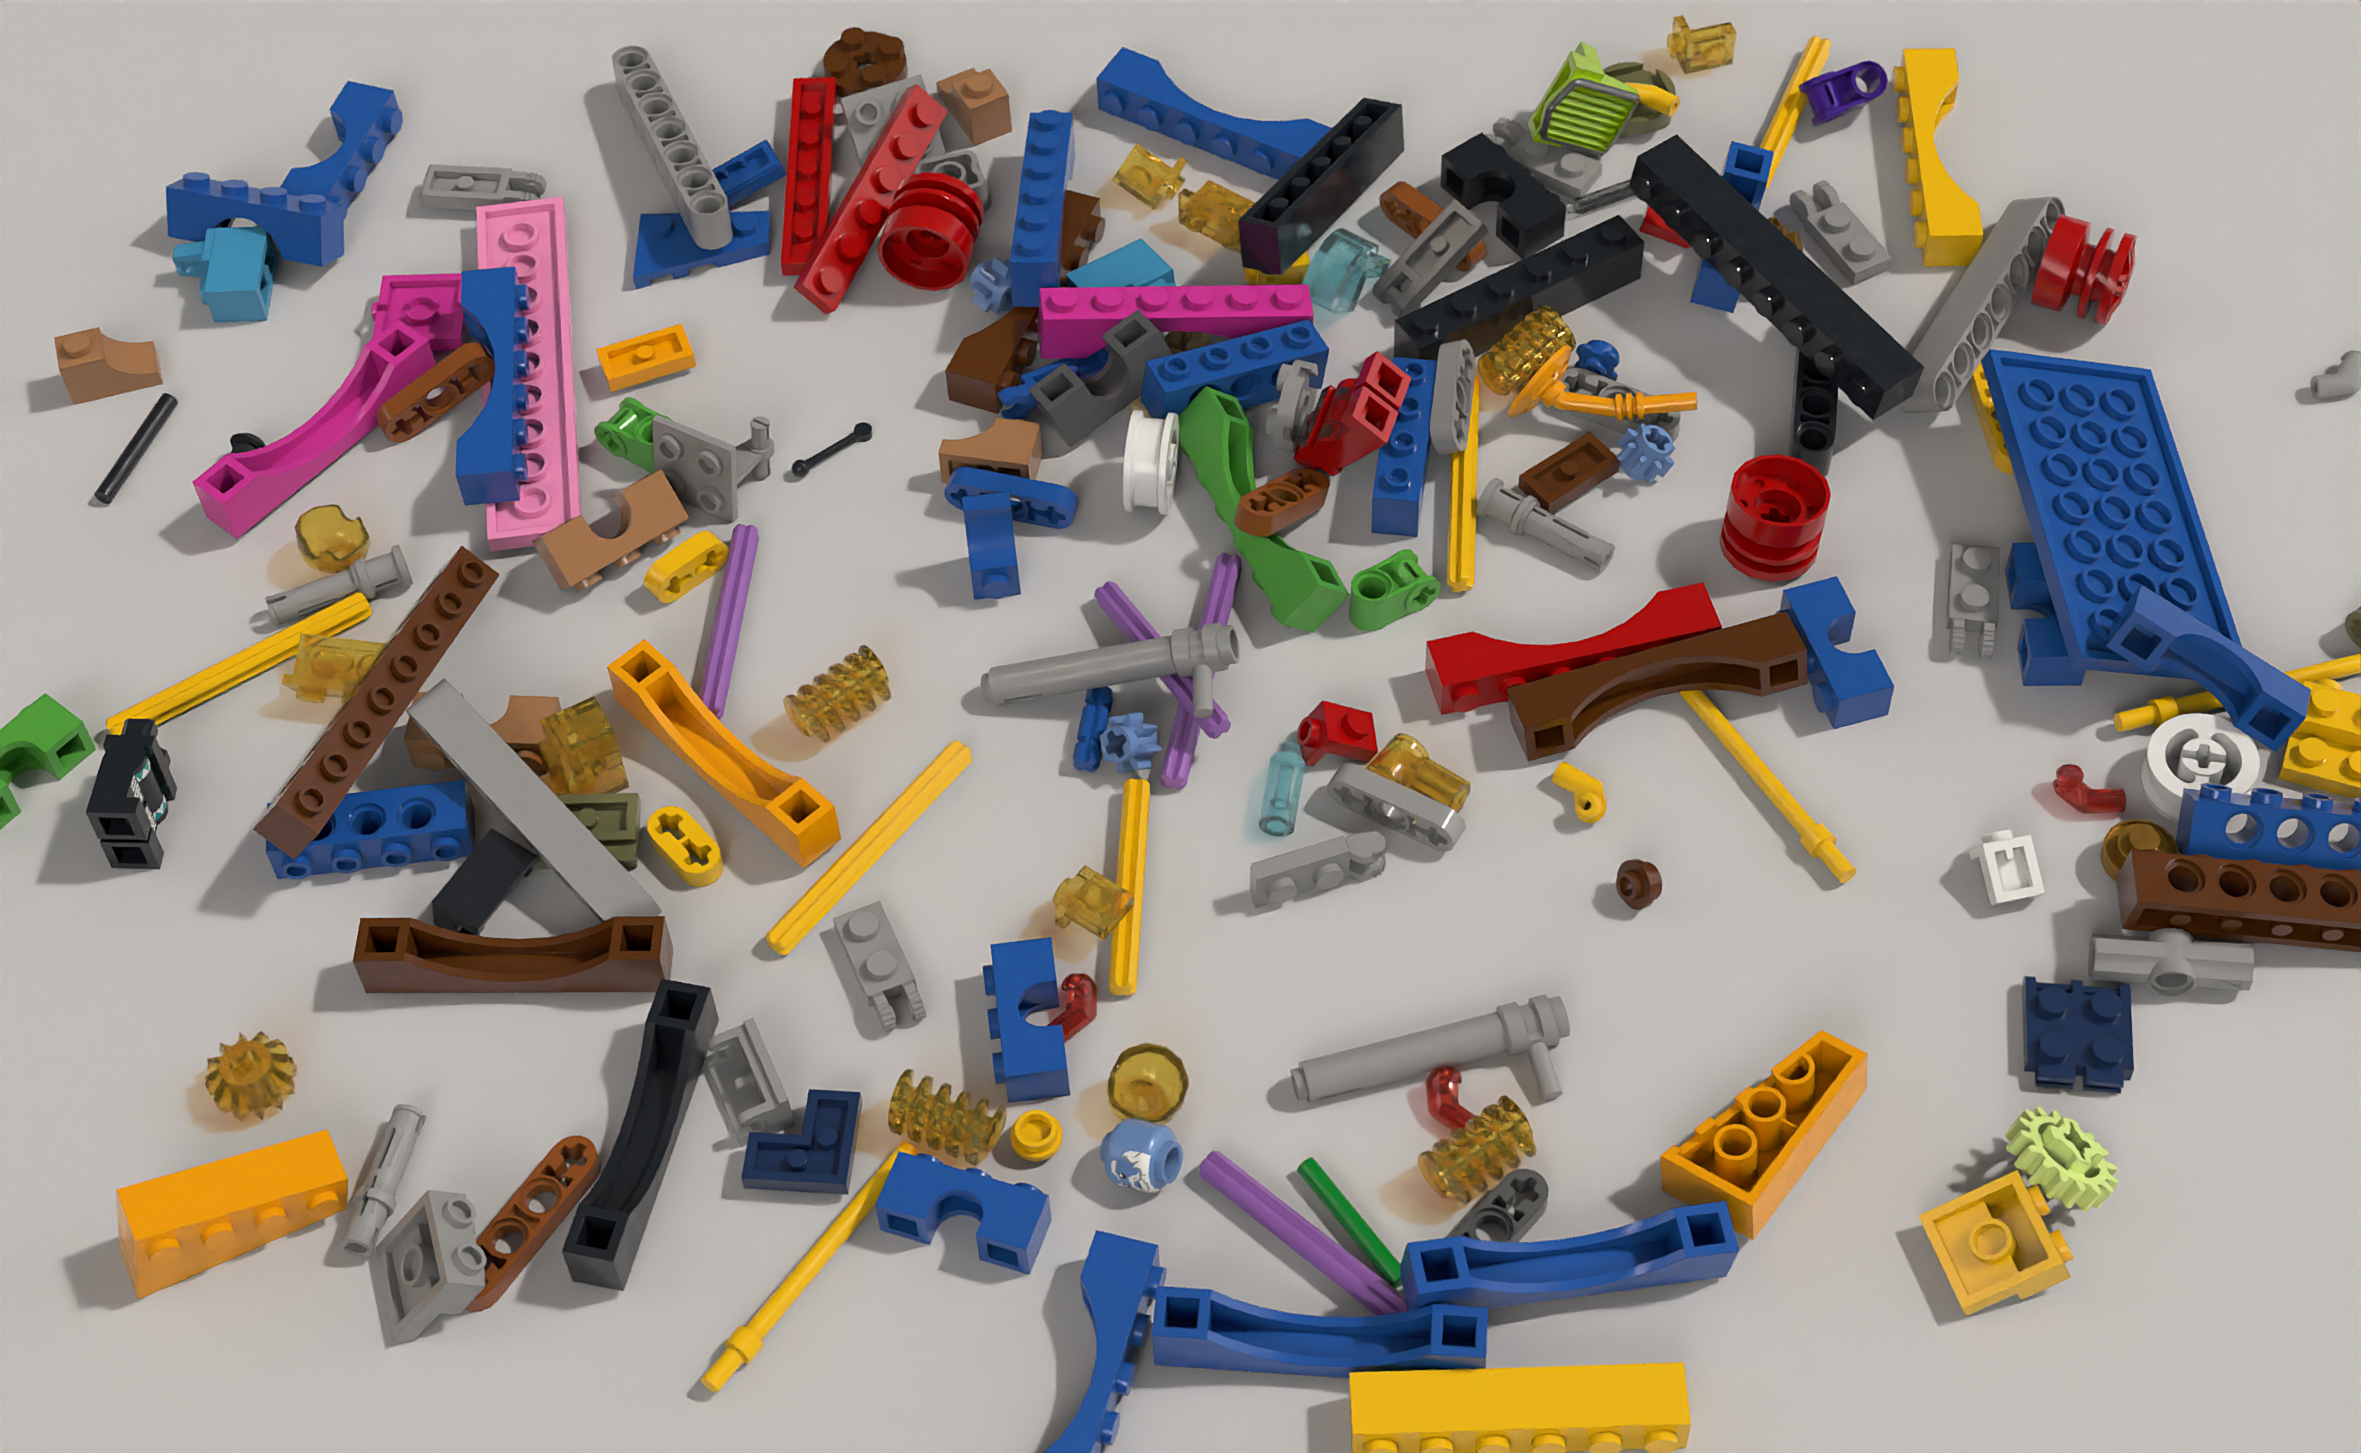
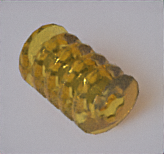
M1545 305L1538 306L1536 310L1526 316L1525 320L1518 323L1513 331L1504 335L1501 341L1493 345L1489 352L1479 358L1477 363L1479 374L1486 386L1494 393L1506 396L1511 392L1514 395H1518L1535 373L1562 346L1568 344L1572 351L1575 350V337L1555 310Z
M866 645L859 647L858 654H847L843 659V665L840 663L831 665L827 671L828 675H816L812 680V686L809 684L800 686L797 690V696L792 694L784 697L783 703L787 715L802 734L807 737L815 735L823 743H827L831 737L826 726L830 724L835 730L842 733L846 730L842 715L846 714L852 721L858 722L861 720V714L857 705L861 704L868 711L873 712L877 707L873 694L876 693L884 701L891 699L892 694L888 686L889 679L884 666L875 653Z
M910 1068L905 1070L897 1081L890 1101L888 1113L890 1131L899 1136L907 1133L909 1139L916 1143L926 1140L928 1147L936 1151L945 1147L946 1153L949 1156L958 1158L964 1155L965 1161L971 1165L976 1166L982 1163L991 1153L1002 1134L1006 1123V1107L1001 1105L992 1117L988 1116V1099L982 1097L974 1109L969 1108L970 1092L963 1090L954 1102L950 1101L952 1085L944 1083L937 1093L933 1094L932 1077L926 1075L918 1086L915 1087L913 1086L915 1071Z
M1505 1095L1500 1096L1497 1105L1491 1104L1486 1106L1481 1116L1477 1115L1469 1118L1465 1128L1459 1127L1452 1130L1448 1140L1441 1139L1435 1142L1432 1152L1429 1150L1421 1152L1418 1156V1163L1423 1177L1440 1196L1444 1198L1454 1196L1460 1203L1468 1204L1472 1198L1467 1187L1468 1184L1479 1193L1485 1192L1488 1184L1483 1173L1486 1172L1495 1181H1500L1504 1178V1171L1500 1161L1511 1169H1517L1520 1167L1521 1162L1516 1150L1518 1149L1526 1157L1532 1158L1536 1155L1537 1149L1532 1139L1533 1133L1526 1116L1518 1105Z

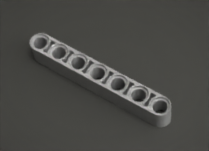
M631 45L618 49L612 55L618 96L694 242L701 248L712 250L726 246L733 237L727 197L651 55L641 46Z
M2051 196L2017 199L2008 205L1912 354L1924 366L1913 396L1897 405L1902 412L1948 411L1953 407L1982 358L2038 272L2054 226L2060 214L2066 215L2064 204L2060 198Z
M442 679L406 709L407 714L420 730L601 923L614 916H658L662 912L645 889L446 679Z

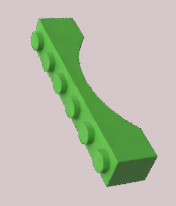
M1206 386L1178 416L1179 447L1194 464L1198 472L1197 479L1199 483L1209 491L1216 504V514L1227 524L1235 538L1233 544L1238 552L1248 561L1253 570L1252 578L1268 597L1272 605L1271 612L1275 619L1287 628L1295 627L1313 633L1350 594L1331 561L1294 549L1277 532L1270 536L1260 537L1247 534L1236 527L1234 518L1240 498L1257 489L1253 469L1255 429L1236 397Z

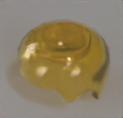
M330 504L313 507L299 516L294 527L301 558L313 569L324 573L337 574L351 568L350 564L354 563L353 560L361 558L364 561L371 545L369 534L363 525L362 519L360 517H356L355 520L349 519L344 515L339 505Z
M1146 1042L1130 1047L1119 1055L1108 1078L1106 1086L1108 1105L1113 1114L1122 1121L1126 1118H1135L1163 1125L1171 1121L1180 1110L1189 1087V1078L1182 1059L1166 1046Z

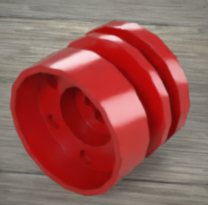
M934 172L912 174L899 183L895 192L893 203L888 213L889 217L877 247L879 260L888 273L904 284L917 289L931 291L950 289L962 282L968 271L974 252V244L984 219L983 203L976 192L959 179Z
M2060 214L2037 274L2031 304L2061 312L2070 296L2075 295L2079 297L2077 318L2085 319L2092 302L2095 301L2099 305L2094 323L2107 326L2111 315L2122 303L2135 266L2137 236L2124 233L2117 251L2110 250L2114 238V229L2106 228L2097 245L2089 243L2090 222Z
M1780 454L1763 455L1744 462L1734 473L1730 488L1727 510L1719 541L1723 556L1738 571L1751 578L1764 581H1787L1805 574L1815 563L1830 502L1831 492L1825 477L1814 466L1803 460Z

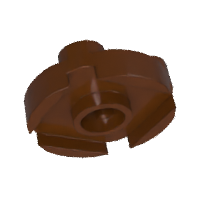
M859 27L844 30L841 34V39L835 41L828 48L823 58L825 77H835L837 96L841 98L866 91L873 87L877 88L906 79L908 75L904 44L900 38L891 37L879 32L864 31ZM863 64H872L867 65L864 69L858 68V66Z

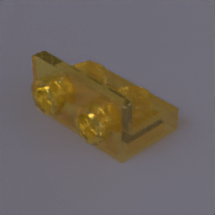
M1208 180L1196 193L1184 188L1178 194L1179 223L1186 226L1189 230L1198 232L1220 243L1225 248L1241 254L1238 219L1255 202Z

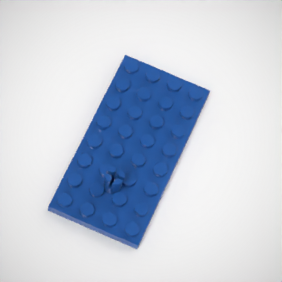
M1989 349L1982 358L1981 364L2072 669L2192 680L2185 675L2166 669H2157L2148 673L2106 647L2114 618L2140 585L2145 586L2242 647L2151 369Z

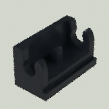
M491 828L432 901L434 925L459 933L480 936L484 925L521 878L528 877L532 872V867L537 862V855Z

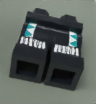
M126 719L121 735L106 734L103 744L105 754L102 757L86 814L97 838L100 839V844L111 868L160 869L164 851L157 838L156 830L157 826L168 814V803L166 800L175 799L177 786L169 769L171 759L167 750L162 749L156 739L158 729L152 719Z

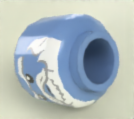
M1126 1118L1117 1124L1112 1132L1106 1134L1101 1144L1100 1156L1102 1161L1105 1162L1108 1177L1116 1185L1144 1192H1158L1167 1183H1172L1178 1176L1183 1161V1150L1177 1142L1174 1132L1169 1127L1140 1119Z

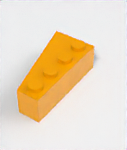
M1820 1030L1771 1069V1075L1754 1089L1748 1086L1734 1097L1735 1104L1715 1119L1709 1117L1694 1129V1136L1680 1147L1674 1144L1660 1155L1662 1190L1690 1206L1726 1201L1733 1229L1754 1240L1866 1091L1867 1053Z
M328 1129L116 1189L119 1249L138 1300L347 1209L348 1177Z

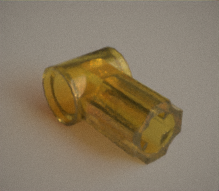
M1403 733L1394 735L1366 768L1452 808L1457 813L1463 808L1464 802L1470 793L1471 783L1429 759V754L1423 745L1412 736Z

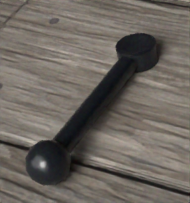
M865 422L855 425L852 434L807 460H796L791 467L793 474L797 477H804L809 473L811 467L852 443L870 440L872 438L871 425Z

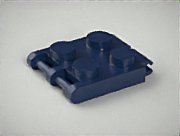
M2024 976L2022 983L2024 1071L2035 1072V1086L2073 1089L2076 1076H2082L2083 1090L2121 1093L2124 1080H2130L2134 1071L2130 985L2118 984L2116 989L2083 986L2082 980H2071L2070 985L2036 982V977Z

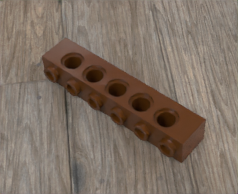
M2145 849L2141 851L2131 850L2116 877L2122 929L2154 932L2163 928H2177L2190 933L2191 936L2361 952V871L2357 869L2333 870L2313 868L2306 864L2282 865L2262 863L2256 859L2241 861L2212 858L2205 854L2181 855L2162 853L2155 849Z

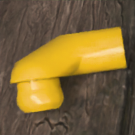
M1625 83L1638 91L1640 95L1639 103L1669 117L1676 113L1680 104V97L1651 84Z
M1565 761L1561 762L1553 774L1552 782L1573 794L1575 812L1581 821L1586 823L1599 821L1607 810L1602 782Z

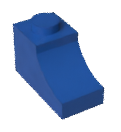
M1009 492L962 497L974 600L986 598L999 599L1005 596L1020 595Z

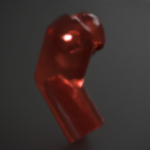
M1451 1066L1437 1067L1431 1071L1425 1083L1428 1112L1434 1119L1467 1141L1478 1130L1481 1119L1459 1104L1458 1084L1462 1083L1459 1071Z

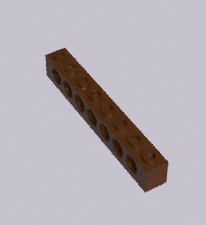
M463 546L454 553L434 576L253 828L255 832L293 859L320 833L500 575Z

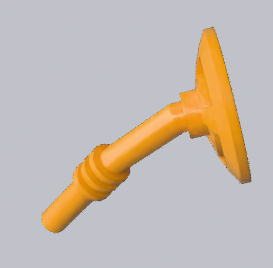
M1566 344L1555 352L1529 380L1511 404L1507 415L1511 418L1517 417L1543 402L1549 408L1554 405L1560 410L1616 417L1618 421H1623L1624 416H1627L1628 421L1633 420L1635 415H1637L1639 420H1642L1646 414L1698 410L1697 392L1643 396L1642 392H1637L1635 397H1633L1632 393H1626L1625 398L1621 394H1616L1615 399L1566 392L1567 386L1561 382V379L1569 363L1572 348Z

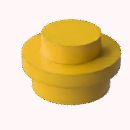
M1030 1110L1023 1113L1015 1121L1011 1128L1010 1140L1013 1150L1021 1158L1034 1162L1044 1161L1054 1156L1061 1148L1063 1132L1060 1123L1055 1117L1043 1110Z

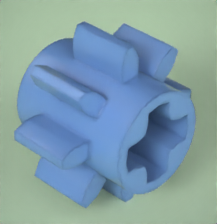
M995 257L993 261L986 260L980 263L970 278V288L976 292L972 302L985 312L992 310L999 314L1001 310L1005 312L1010 311L1014 308L1012 305L1010 261L1007 259L1003 262L998 257Z
M1641 423L1635 431L1629 428L1617 442L1622 448V451L1617 455V459L1620 460V467L1632 479L1640 481L1646 479L1648 483H1651L1657 475L1664 477L1675 464L1669 457L1675 450L1672 439L1664 429L1658 426H1645L1644 423Z
M1142 712L1127 713L1123 716L1108 718L1111 727L1106 729L1102 735H1099L1101 749L1104 754L1103 760L1117 763V773L1150 769L1152 767L1150 758L1157 751H1161L1159 736L1156 731L1158 727L1157 725L1143 723L1144 717Z

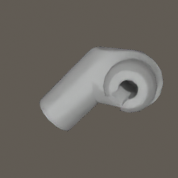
M2351 350L2344 353L2340 358L2342 363L2336 373L2313 376L2311 379L2313 397L2317 399L2357 393L2361 388V351Z

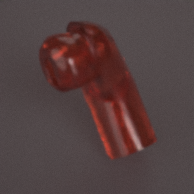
M2064 764L2056 770L2057 779L2053 781L2056 795L2078 812L2083 814L2124 813L2126 796L2123 788L2092 789L2082 781L2084 773L2077 765Z
M1072 973L1065 977L1061 984V990L1066 991V1010L1046 1025L1062 1024L1064 1044L1093 1022L1097 1016V986L1092 978L1084 973Z

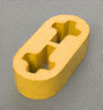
M708 530L701 531L654 562L646 572L644 585L660 602L665 604L672 603L717 573L726 563L729 549L714 533Z
M666 806L656 810L649 817L647 831L651 845L684 882L691 886L704 887L716 882L723 872L720 848L687 811L681 807ZM667 827L672 830L679 829L681 839L677 840L670 832L663 833L662 830ZM693 852L701 861L708 859V863L704 866L697 862L692 864L689 854Z

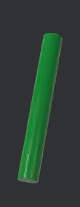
M1311 1157L1303 1161L1297 1168V1172L1385 1280L1395 1289L1402 1286L1399 1261L1316 1160Z

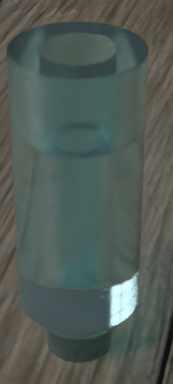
M1294 742L1282 743L1280 752L1275 753L1270 758L1259 827L1263 832L1272 836H1288L1294 832L1305 761L1299 756L1300 746Z

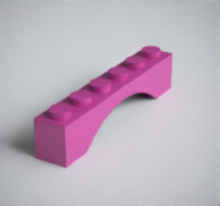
M1309 284L1040 288L1038 336L1041 359L1087 358L1107 347L1102 335L1136 310H1139L1160 332H1204L1230 339L1308 319L1313 324L1314 314Z
M397 319L364 345L354 367L340 388L306 423L287 436L265 447L243 453L226 454L202 473L192 483L206 517L238 539L378 426L376 421L378 409L386 401L436 365L429 340Z

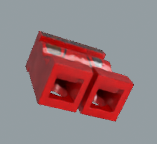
M1378 351L1367 357L1359 377L1356 379H1344L1337 385V388L1329 385L1322 390L1315 410L1309 416L1307 430L1301 444L1297 446L1293 456L1294 460L1303 468L1315 471L1322 468L1334 477L1342 471L1343 467L1387 444L1398 415L1397 410L1401 408L1412 378Z

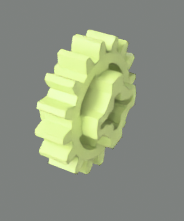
M2036 1107L2032 1112L2025 1109L2005 1134V1137L2010 1141L2006 1146L2007 1151L2018 1156L2014 1163L2015 1167L2021 1169L2023 1174L2030 1176L2028 1182L2031 1185L2040 1184L2048 1198L2062 1200L2065 1207L2071 1208L2076 1202L2083 1211H2088L2091 1206L2097 1209L2110 1196L2119 1182L2113 1176L2117 1171L2116 1166L2104 1160L2109 1154L2108 1151L2103 1149L2100 1143L2093 1141L2095 1136L2092 1133L2082 1132L2075 1120L2065 1117L2061 1118L2058 1111L2053 1110L2047 1115L2041 1107Z

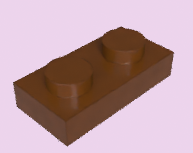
M1589 432L1520 474L1518 488L1527 496L1531 495L1537 498L1540 508L1551 514L1619 472L1620 460L1599 439Z

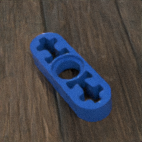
M958 467L954 469L944 490L947 501L960 510H963L962 497L1009 492L1010 496L1020 500L1010 499L1012 520L1054 529L1069 527L1079 506L1077 495L1065 486L971 467Z

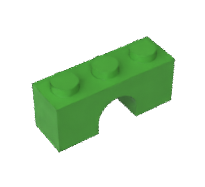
M46 693L31 705L22 709L14 719L0 729V830L22 812L8 787L18 774L31 769H41L61 780L96 751L83 721Z

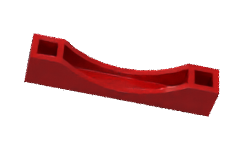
M1704 582L1659 591L1643 609L1626 622L1603 634L1575 642L1552 645L1519 644L1494 639L1473 631L1426 641L1425 671L1441 715L1453 712H1469L1477 707L1508 702L1507 688L1720 630L1722 625Z

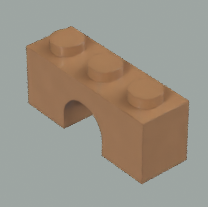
M662 469L646 475L611 495L621 513V526L613 538L606 539L596 535L589 528L584 517L579 515L532 541L560 590L574 585L579 592L601 580L602 576L599 570L614 562L617 569L639 558L642 554L638 547L653 539L656 546L681 533L677 525L687 520L689 516Z
M418 692L413 698L412 704L427 692ZM510 695L505 714L498 721L489 725L534 773L557 772L566 729V722L559 698ZM409 716L404 741L413 766L428 770L457 769Z

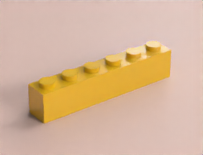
M1684 1362L1349 1373L1352 1453H1565L1566 1451L1619 1453L1621 1450L1645 1449L1648 1453H1671L1678 1448H1686L1691 1427Z

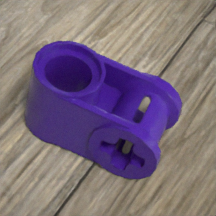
M1869 60L1836 72L1824 73L1800 84L1798 88L1801 93L1806 94L1815 116L1811 120L1813 126H1819L1862 108L1883 94L1887 88L1888 79L1884 68L1877 62ZM1856 77L1864 81L1867 93L1859 89Z

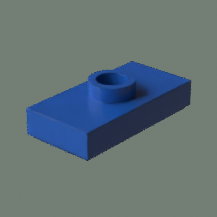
M767 139L712 169L727 197L728 208L787 175Z

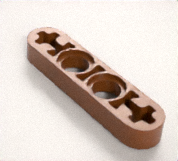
M580 1135L569 1136L555 1144L476 1240V1244L484 1251L486 1257L492 1263L489 1267L487 1264L484 1266L486 1287L465 1308L466 1310L477 1312L492 1307L596 1181L601 1171V1162L594 1143L588 1138ZM583 1155L586 1164L582 1167L574 1164L569 1169L567 1168L565 1161L569 1158L577 1161ZM563 1179H565L567 1188H564L560 1183ZM549 1192L557 1196L555 1205L548 1211L537 1213L529 1209L531 1199L537 1194ZM516 1232L524 1237L521 1247L512 1253H501L495 1249L499 1238L507 1233Z

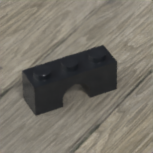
M1482 132L1441 156L1440 186L1467 210L1483 202H1499L1500 204L1497 205L1496 236L1522 260L1564 237L1566 205L1557 194L1551 193L1536 180L1531 171L1522 168L1507 154L1501 145L1495 144Z

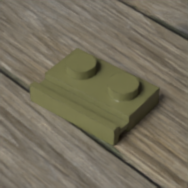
M638 793L556 795L623 867H638L637 846H639L641 798ZM537 855L536 864L539 869H550Z

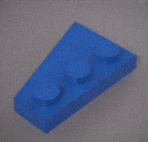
M770 211L729 212L733 233L732 240L726 246L712 250L701 248L694 242L680 213L640 214L633 273L635 289L651 286L650 279L672 274L674 279L690 276L689 269L712 263L720 268L769 255L772 229Z

